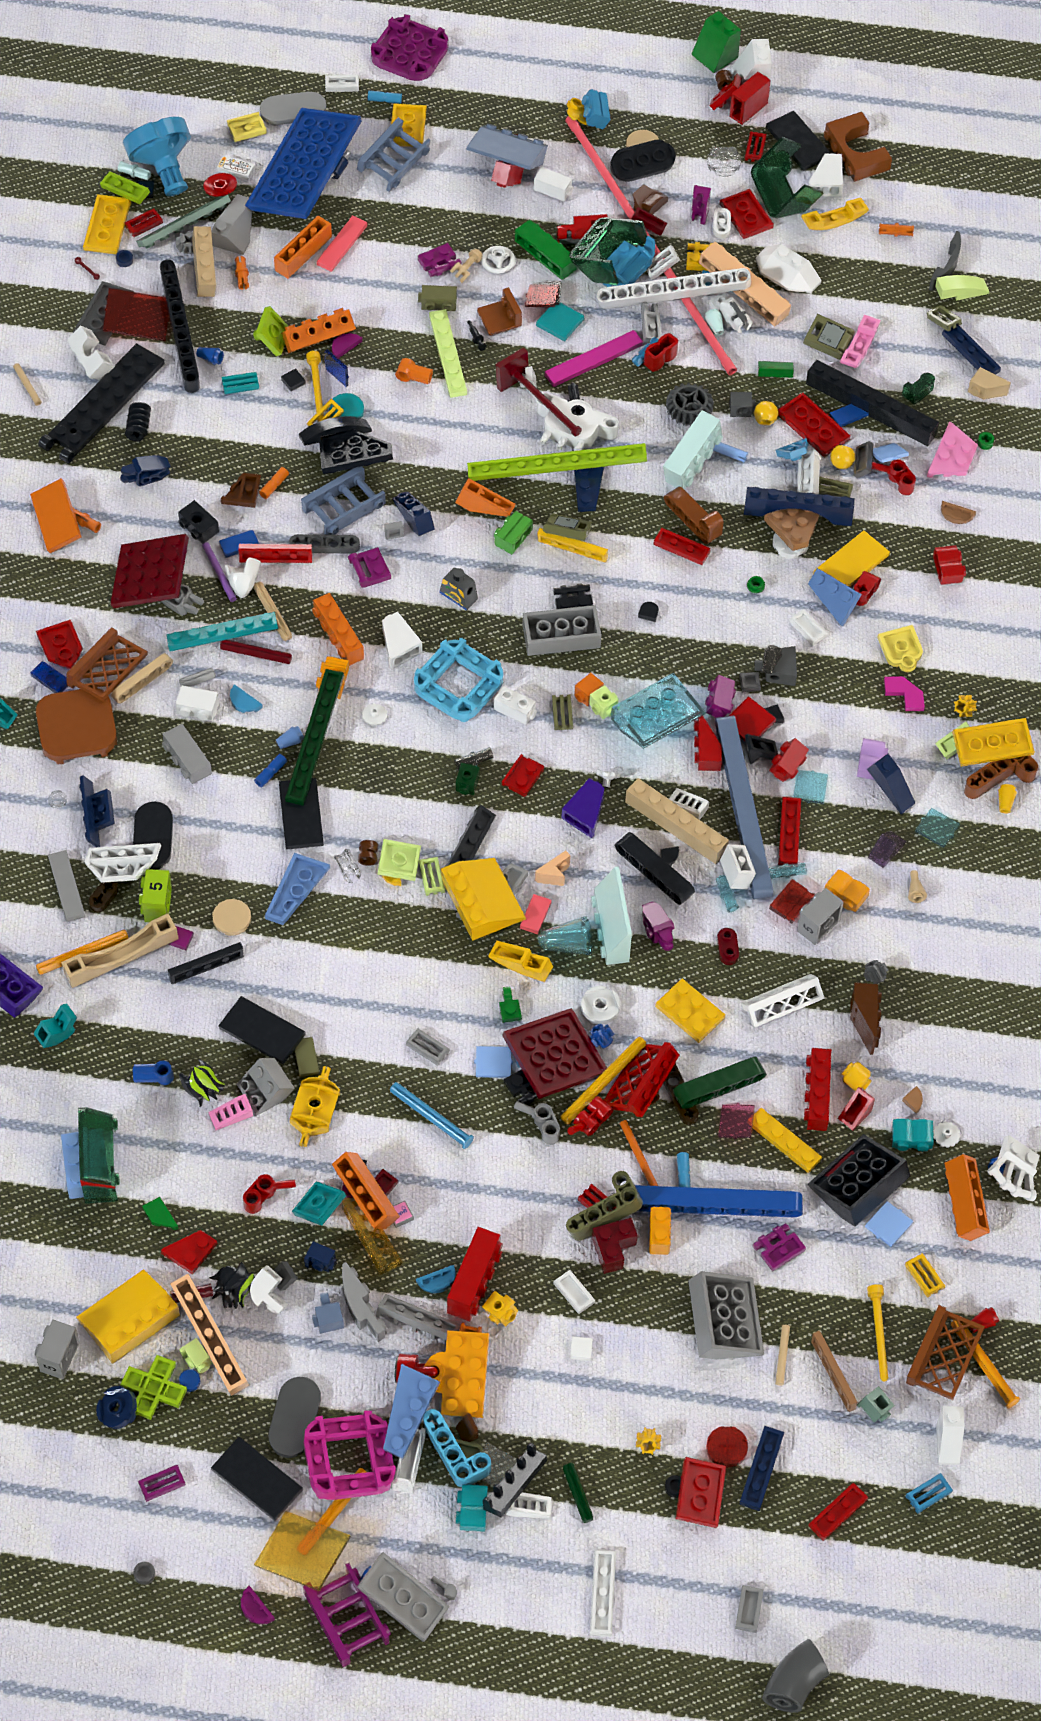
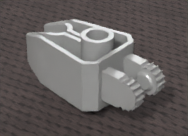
M181 584L179 598L163 600L161 602L182 616L187 614V612L197 614L198 610L192 604L203 605L204 600L194 595L189 586Z

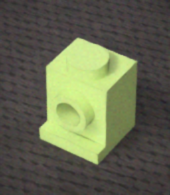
M197 1338L179 1349L181 1356L185 1359L190 1369L195 1368L200 1374L206 1372L210 1365H212L209 1355Z

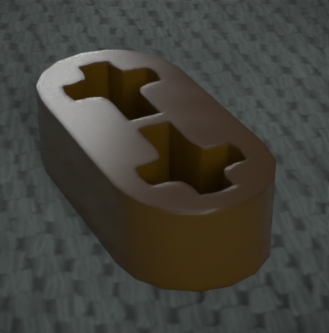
M116 882L100 883L89 898V905L92 911L102 912L108 907L118 893ZM112 886L113 890L108 889L106 892V887L110 888ZM101 899L102 904L98 903L95 905V901L99 902Z

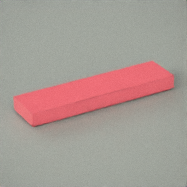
M352 215L317 260V265L332 272L365 230L367 222Z

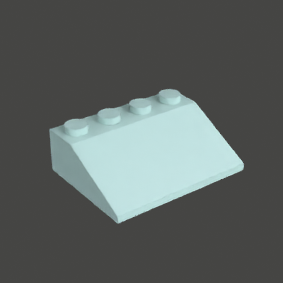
M617 866L594 888V896H591L592 908H596L594 921L595 924H599L597 937L598 941H602L603 945L600 947L601 958H605L606 965L626 963L630 959L632 932L619 866Z

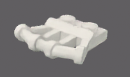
M1008 1135L1004 1137L998 1159L987 1172L990 1176H994L1000 1184V1188L1010 1191L1012 1196L1023 1197L1028 1201L1036 1199L1037 1193L1034 1190L1033 1177L1037 1173L1036 1167L1040 1155ZM1005 1163L1006 1165L1002 1175L999 1169L1001 1165ZM1014 1169L1016 1175L1012 1184L1010 1178ZM1023 1178L1025 1183V1190L1021 1187Z

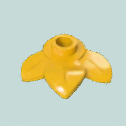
M572 98L567 102L568 116L572 120L578 119L580 123L587 125L586 117L583 116L585 109L582 101L578 98Z

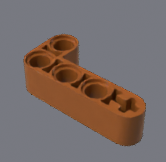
M680 486L664 495L666 505L703 543L708 544L722 535L724 522L719 512L713 511L708 514Z
M1030 755L1017 757L1018 759L1011 758L989 762L967 778L964 794L970 799H976L1013 773L1023 782H1033L1037 774L1038 763Z

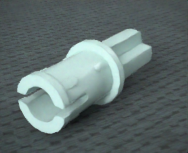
M121 161L118 165L119 172L129 174L133 178L138 177L144 180L151 178V171L140 168L137 164L131 165Z

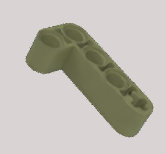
M618 1171L612 1176V1184L616 1193L568 1219L566 1228L575 1240L582 1241L592 1236V1228L617 1222L642 1207V1198L627 1172Z

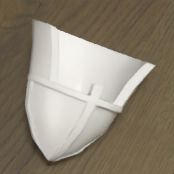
M249 557L244 568L225 565L230 586L240 598L247 596L253 588L261 566L259 560Z

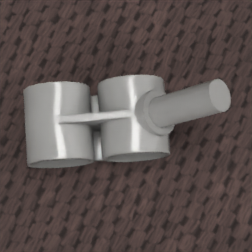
M516 1101L514 1109L532 1115L534 1123L539 1127L542 1134L543 1142L548 1145L557 1143L560 1136V1126L550 1105L541 1103L533 1108ZM540 1114H546L547 1117H544V1118H543V1117H540L539 1115H540ZM551 1130V1131H554L555 1133H554V1134H548V1133H546V1132Z

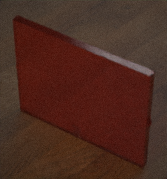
M109 288L107 305L104 309L103 331L166 341L167 326L170 319L165 297Z

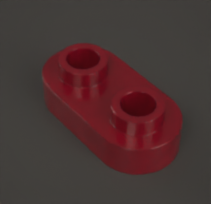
M722 928L717 935L719 958L723 964L733 965L739 959L737 934L731 928Z

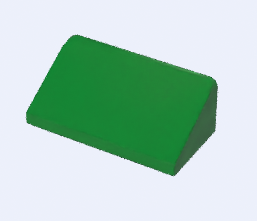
M758 361L759 377L793 378V362Z

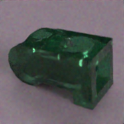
M927 372L923 373L920 379L913 384L907 382L903 385L902 396L913 405L917 404L933 391L935 376Z

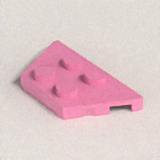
M949 422L927 477L932 478L933 475L943 474L944 477L952 475L966 476L978 444L952 422Z

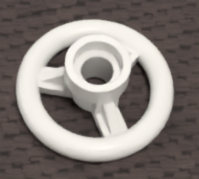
M493 246L483 252L481 263L487 271L501 274L513 268L515 255L504 246ZM510 257V263L502 268L503 260ZM486 258L492 260L496 264V268L489 266Z

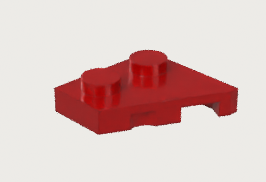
M738 73L734 76L732 83L725 85L711 99L709 106L713 110L718 107L722 108L726 104V100L740 87L742 78Z
M200 1230L162 1248L161 1254L193 1275L218 1243L217 1240Z

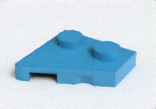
M807 438L776 449L777 457L791 459L792 461L801 459L802 455L807 454L808 451Z

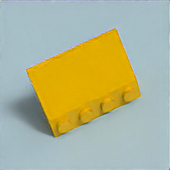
M495 858L459 861L441 868L442 881L472 941L526 920Z
M143 1269L76 1316V1318L113 1364L179 1317L180 1313L178 1305L166 1290Z

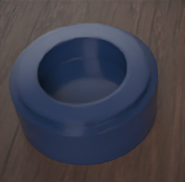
M128 250L119 251L116 254V263L120 267L132 265L133 254Z

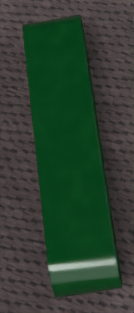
M751 1057L684 1082L675 1087L673 1093L681 1107L687 1109L762 1080L767 1073L759 1059Z

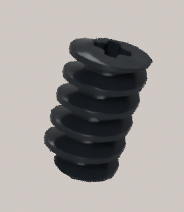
M135 402L128 408L125 436L131 441L140 442L148 434L151 407L146 403Z

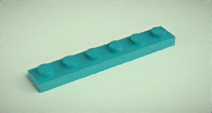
M275 612L173 632L166 634L170 652L278 629Z

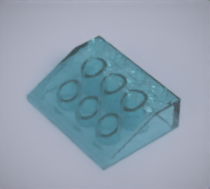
M674 673L621 701L611 709V720L624 735L643 749L705 715L703 708Z

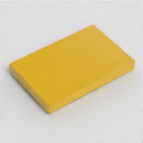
M393 104L391 124L399 117L403 120V131L423 144L427 105ZM401 137L393 139V142L399 146L413 147Z

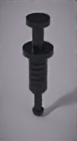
M468 320L467 324L470 326L469 330L473 336L474 344H479L478 349L480 351L485 350L487 345L482 343L484 340L483 335L479 334L476 327Z

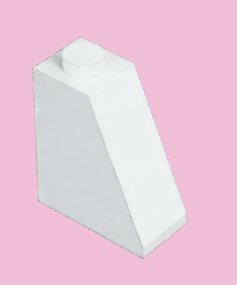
M824 154L809 181L808 196H842V154Z
M398 611L386 616L382 620V631L391 670L422 653V641Z
M942 1406L936 1423L938 1464L959 1465L965 1427L964 1407Z

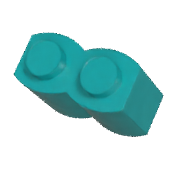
M893 1119V1148H897L900 1151H906L909 1148H914L918 1151H928L933 1148L932 1120Z
M462 1484V1491L458 1490L457 1503H461V1511H456V1524H460V1530L485 1532L486 1511L483 1510V1499L487 1497L488 1486Z

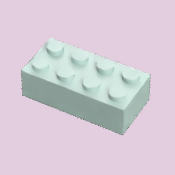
M703 410L699 413L663 465L665 481L676 488L680 486L684 490L686 487L691 486L694 480L693 477L702 470L704 461L711 457L715 445H719L723 438L720 419Z

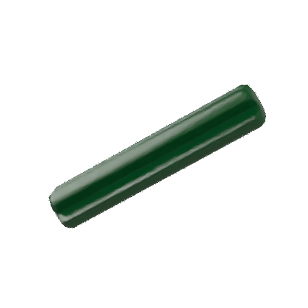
M568 1463L563 1465V1471L582 1522L588 1523L593 1521L594 1516L574 1464Z

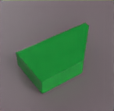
M161 1197L142 1206L152 1225L165 1226L173 1230L178 1229L177 1223Z

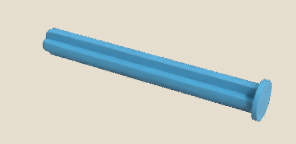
M395 1082L391 1086V1093L460 1143L463 1149L468 1148L472 1143L473 1135L469 1136L402 1085Z

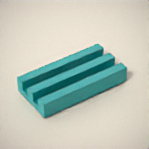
M257 372L222 377L224 394L259 389Z

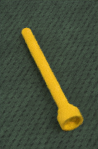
M310 351L306 354L307 363L311 366L317 413L323 407L318 370L321 357L318 351ZM324 413L317 419V422L324 417Z
M874 1284L867 1287V1294L873 1302L880 1379L885 1382L888 1380V1368L881 1309L884 1288L883 1285Z

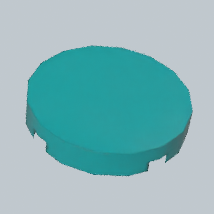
M343 393L333 397V400L344 410L341 416L363 417L364 404L358 396L351 393ZM338 409L330 416L331 418L338 412Z

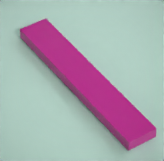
M632 330L545 371V377L553 387L558 386L643 346V341L635 330Z

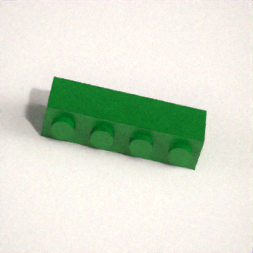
M529 219L515 229V242L561 280L577 270V257L575 254L569 252L563 244L553 239L537 223Z

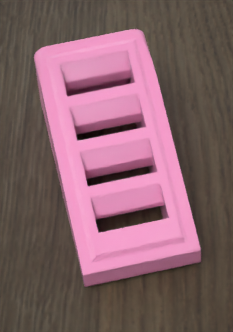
M246 1094L215 1108L208 1112L215 1130H219L252 1117L253 1111ZM235 1108L237 1113L234 1114L232 1109ZM228 1111L230 1117L226 1118L224 1112ZM220 1114L223 1121L219 1122L216 1115Z

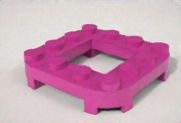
M366 1410L363 1415L323 1419V1415L318 1416L307 1426L303 1440L310 1484L319 1499L337 1500L378 1495L390 1490L396 1466H394L392 1454L383 1449L388 1429L386 1420L383 1421L379 1416L372 1414V1411ZM366 1437L372 1472L333 1476L330 1469L326 1442Z

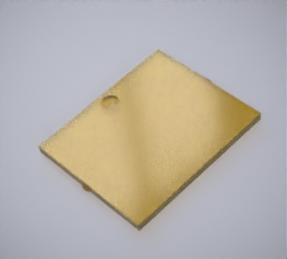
M285 1511L254 1565L265 1571L320 1591L351 1536Z

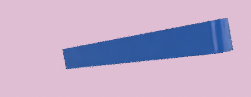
M635 1185L643 1201L642 1207L638 1212H650L651 1207H669L671 1213L792 1218L800 1217L803 1214V1195L795 1191Z

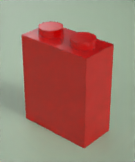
M757 72L736 89L731 96L729 117L743 125L767 105L771 80Z

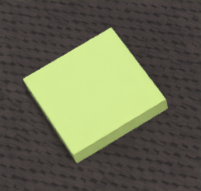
M383 839L377 875L415 881L421 845Z

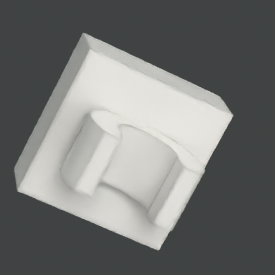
M532 366L525 367V374L522 375L537 388L536 375ZM520 383V387L525 388V386Z

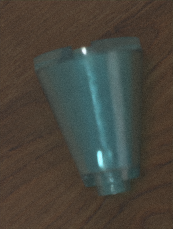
M587 916L542 930L541 935H538V943L540 947H543V950L581 955L592 954V945H588L590 939H592V933Z

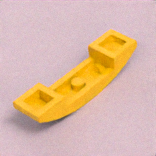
M860 197L846 201L844 207L820 214L817 210L802 214L801 218L811 230H827L856 220L867 213L869 208Z

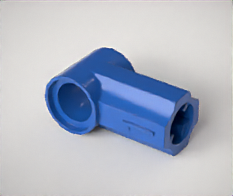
M159 1061L156 1064H134V1083L158 1082L161 1085H168L174 1079L172 1067L167 1061ZM168 1071L165 1075H160L161 1072Z

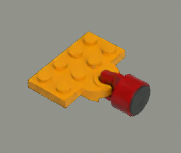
M447 1330L446 1351L437 1352L426 1363H419L418 1355L399 1354L395 1362V1383H398L401 1364L440 1382L436 1392L442 1393L441 1415L464 1417L469 1413L472 1417L483 1418L490 1334Z

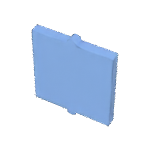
M896 443L873 449V457L882 463L909 456V453Z
M476 1046V1059L474 1060V1064H476V1077L506 1078L510 1076L511 1065L513 1064L510 1048Z
M886 1201L868 1221L865 1228L875 1234L877 1239L880 1238L892 1247L910 1227L913 1220L903 1214L901 1209L898 1210Z

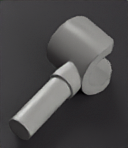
M433 1576L431 1581L445 1590L443 1596L449 1600H455L457 1595L456 1587L453 1584L447 1585Z

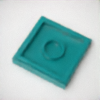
M555 300L536 321V326L565 342L582 323L584 315Z
M316 1181L292 1212L297 1217L322 1226L347 1195L342 1190Z

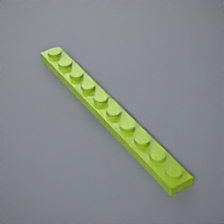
M642 443L467 463L468 478L478 481L647 462L646 445Z

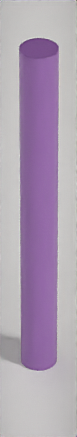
M205 542L202 547L230 602H234L237 598L210 544Z

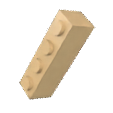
M193 227L192 244L197 297H214L216 278L211 227Z

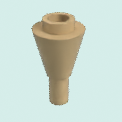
M912 870L910 872L911 882L908 899L914 903H921L927 898V893L918 878V872Z

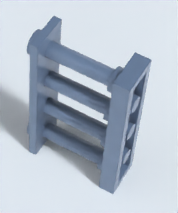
M399 117L359 158L357 170L361 173L366 168H370L388 181L386 189L388 192L393 187L396 188L403 176L422 156H426L430 151L429 145L431 140L428 138L421 144L405 133L402 128L403 120ZM401 137L415 147L417 151L412 155L393 142V139ZM390 147L406 158L407 161L404 165H401L384 153V149ZM381 158L398 171L392 176L376 165L374 159Z
M361 466L353 468L301 498V505L305 514L314 511L325 523L324 535H335L341 529L386 504L385 492L381 491L375 494L364 482L365 472ZM358 485L369 499L361 503L349 489ZM344 494L355 507L346 512L335 497ZM329 502L340 516L331 520L320 506Z

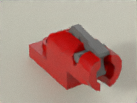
M608 215L573 216V224L557 226V242L561 244H583V242L592 241V232L607 231Z

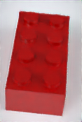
M477 1227L448 1294L447 1314L469 1322L473 1316H477L480 1308V1298L485 1297L488 1289L486 1286L487 1281H491L494 1276L495 1262L499 1263L503 1251L501 1249L503 1243L500 1242V1234Z

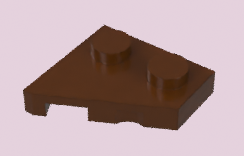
M242 473L238 481L230 487V491L221 497V504L255 508L261 475Z

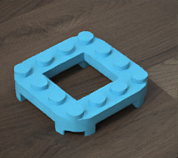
M459 638V640L449 641L445 639L440 643V648L421 669L417 668L415 671L414 691L419 697L450 717L461 722H467L476 716L503 684V669L497 659L493 662L468 646L465 639ZM454 661L482 677L465 698L462 696L459 699L435 683Z

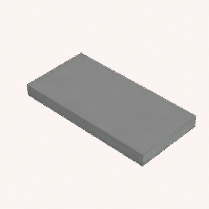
M384 1552L379 1555L356 1587L422 1642L428 1638L450 1607Z

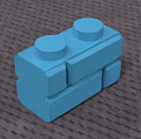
M590 89L582 98V104L585 109L583 116L586 117L588 126L604 129L610 121L607 93Z

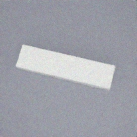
M594 1551L590 1636L611 1637L616 1551Z

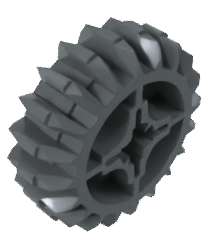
M689 382L687 385L681 383L680 387L675 385L674 390H670L666 399L668 415H671L672 420L676 419L677 424L683 422V426L685 424L691 426L702 410L708 414L713 412L714 401L712 394L709 393L708 389H703V385L698 387L696 383L694 385H690Z

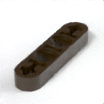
M675 1063L663 1083L681 1121L686 1125H693L698 1121L699 1115L696 1105L688 1108L689 1113L693 1114V1118L686 1116V1109L681 1107L673 1093L674 1088L678 1085L672 1086L668 1083L670 1078L678 1079V1085L684 1083L683 1077Z

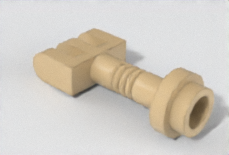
M478 249L471 250L469 258L463 265L457 262L450 270L451 273L455 272L456 269L458 270L455 275L456 278L461 274L463 275L460 279L461 283L470 275L467 269L474 262L478 263L481 261V251Z

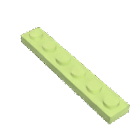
M444 309L429 312L449 396L452 398L467 395V388L447 311Z

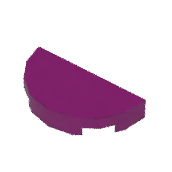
M352 333L338 336L332 344L334 358L337 360L360 344L362 337Z
M248 1585L243 1591L241 1598V1610L244 1616L250 1622L259 1625L275 1621V1617L250 1585Z

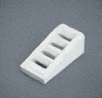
M678 788L669 798L699 820L709 808V801ZM678 795L681 796L678 802L674 801Z
M522 1492L515 1500L517 1501V1507H514L513 1503L505 1513L506 1516L549 1519L551 1497ZM523 1501H526L525 1509L522 1508ZM531 1502H534V1510H531ZM540 1502L543 1503V1511H539Z

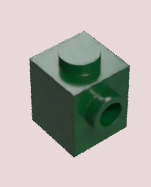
M461 763L456 778V792L463 795H474L480 777V767Z

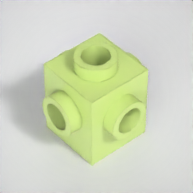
M604 685L590 694L589 705L596 715L605 719L617 712L619 699L614 692L611 693Z

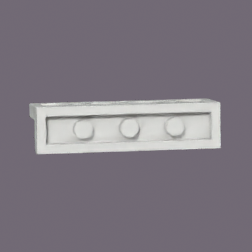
M809 974L743 1001L741 1004L743 1010L749 1013L752 1026L757 1027L824 999L818 977ZM815 987L818 996L813 998L806 997L808 990ZM793 995L801 996L798 1004H788ZM781 1002L783 1006L779 1012L771 1011L774 1003ZM759 1009L765 1010L763 1018L756 1020L754 1011Z

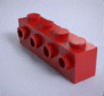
M812 1048L811 1054L806 1057V1067H809V1073L806 1072L805 1084L808 1085V1090H805L804 1102H808V1108L804 1109V1120H807V1130L827 1131L829 1123L832 1049Z

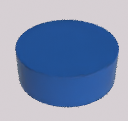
M188 1369L181 1373L179 1383L187 1387V1392L195 1391L200 1386V1376L195 1370Z

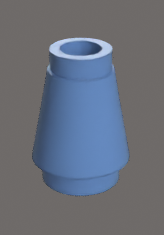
M292 726L278 737L276 742L279 748L283 749L302 743L301 741L304 740V736L298 726Z

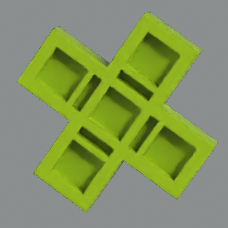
M156 1355L148 1373L131 1366L128 1367L120 1385L125 1389L138 1393L136 1398V1415L151 1420L159 1402L176 1408L180 1407L187 1392V1387L169 1381L175 1369L176 1361Z

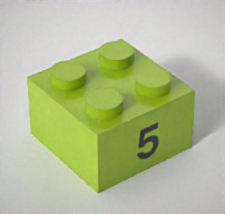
M146 869L145 877L142 876L141 878L143 893L139 894V905H141L140 913L144 915L145 922H150L167 913L169 914L172 886L169 870Z

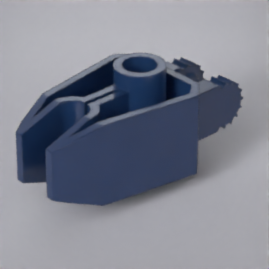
M159 455L136 457L132 460V464L121 468L122 475L120 480L123 483L136 482V485L141 487L165 478L170 473L169 468L171 466L166 457Z

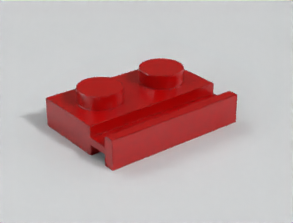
M521 754L502 780V786H507L510 790L526 797L543 773L545 766L530 758L527 759Z

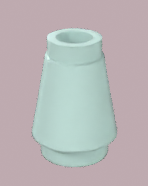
M718 309L707 311L705 313V320L715 336L722 335L724 328L721 312Z

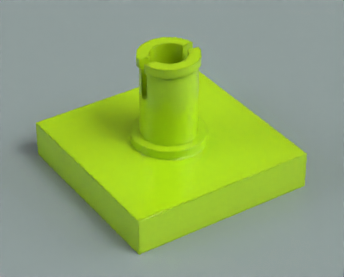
M271 306L264 308L258 328L254 330L253 336L256 341L261 340L275 356H279L282 354L285 346L281 333L286 331L285 327H288V325Z

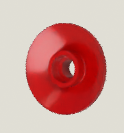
M218 173L208 177L203 184V188L208 195L216 197L225 196L236 189L237 180L231 174Z

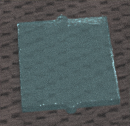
M798 770L793 798H801V801H806L807 803L824 804L828 774L816 773L813 770L811 772Z
M931 808L926 816L922 817L921 823L915 832L944 848L950 838L954 837V833L960 824Z

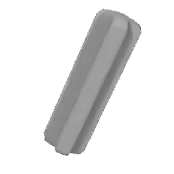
M208 668L179 679L180 686L191 687L215 678V672L213 668Z

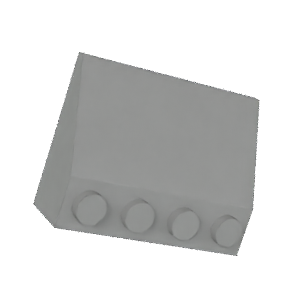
M701 1271L688 1280L699 1358L728 1359L763 1356L764 1348L753 1278Z

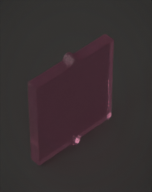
M740 1103L736 1105H722L719 1138H751L755 1106L740 1105Z

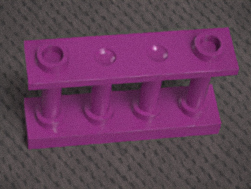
M350 1563L345 1564L346 1575L319 1589L317 1587L313 1588L311 1582L303 1586V1593L342 1667L351 1664L350 1656L352 1652L379 1638H382L384 1644L387 1645L389 1644V1635H391L386 1623H381L368 1597L356 1588L360 1583L361 1577L356 1567L352 1569ZM352 1582L357 1593L330 1607H323L320 1601L323 1599L322 1596ZM360 1600L362 1601L367 1610L366 1612L339 1626L337 1624L333 1626L330 1620L333 1614ZM370 1619L373 1621L377 1630L350 1644L346 1643L343 1645L340 1639L343 1633Z

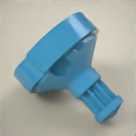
M166 117L156 122H149L133 130L124 138L123 145L129 160L155 166L157 174L161 177L165 187L164 192L166 196L179 195L188 189L187 183L182 178L179 170L180 165L177 160V156L191 139V134L184 118Z

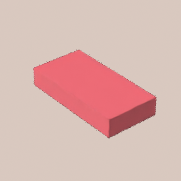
M533 894L525 913L526 920L521 922L520 929L538 935L552 900Z

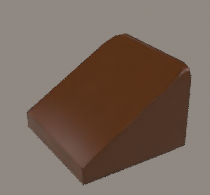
M468 1413L456 1425V1430L461 1440L471 1442L478 1439L479 1430L471 1414Z

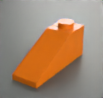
M468 478L455 502L471 512L505 517L510 516L516 505Z

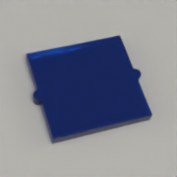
M328 349L325 350L326 370L347 387L349 385L348 367Z

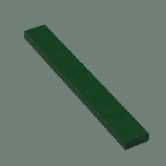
M325 670L287 790L285 802L304 806L344 678L343 672Z

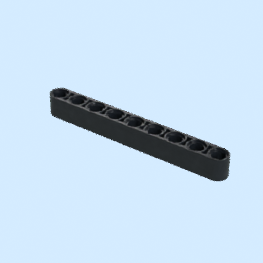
M166 259L160 263L162 286L183 385L187 392L194 393L200 388L198 368L176 266L172 260Z

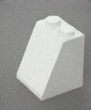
M752 39L734 63L733 76L738 73L742 78L740 86L757 72L770 79L772 61L769 39Z

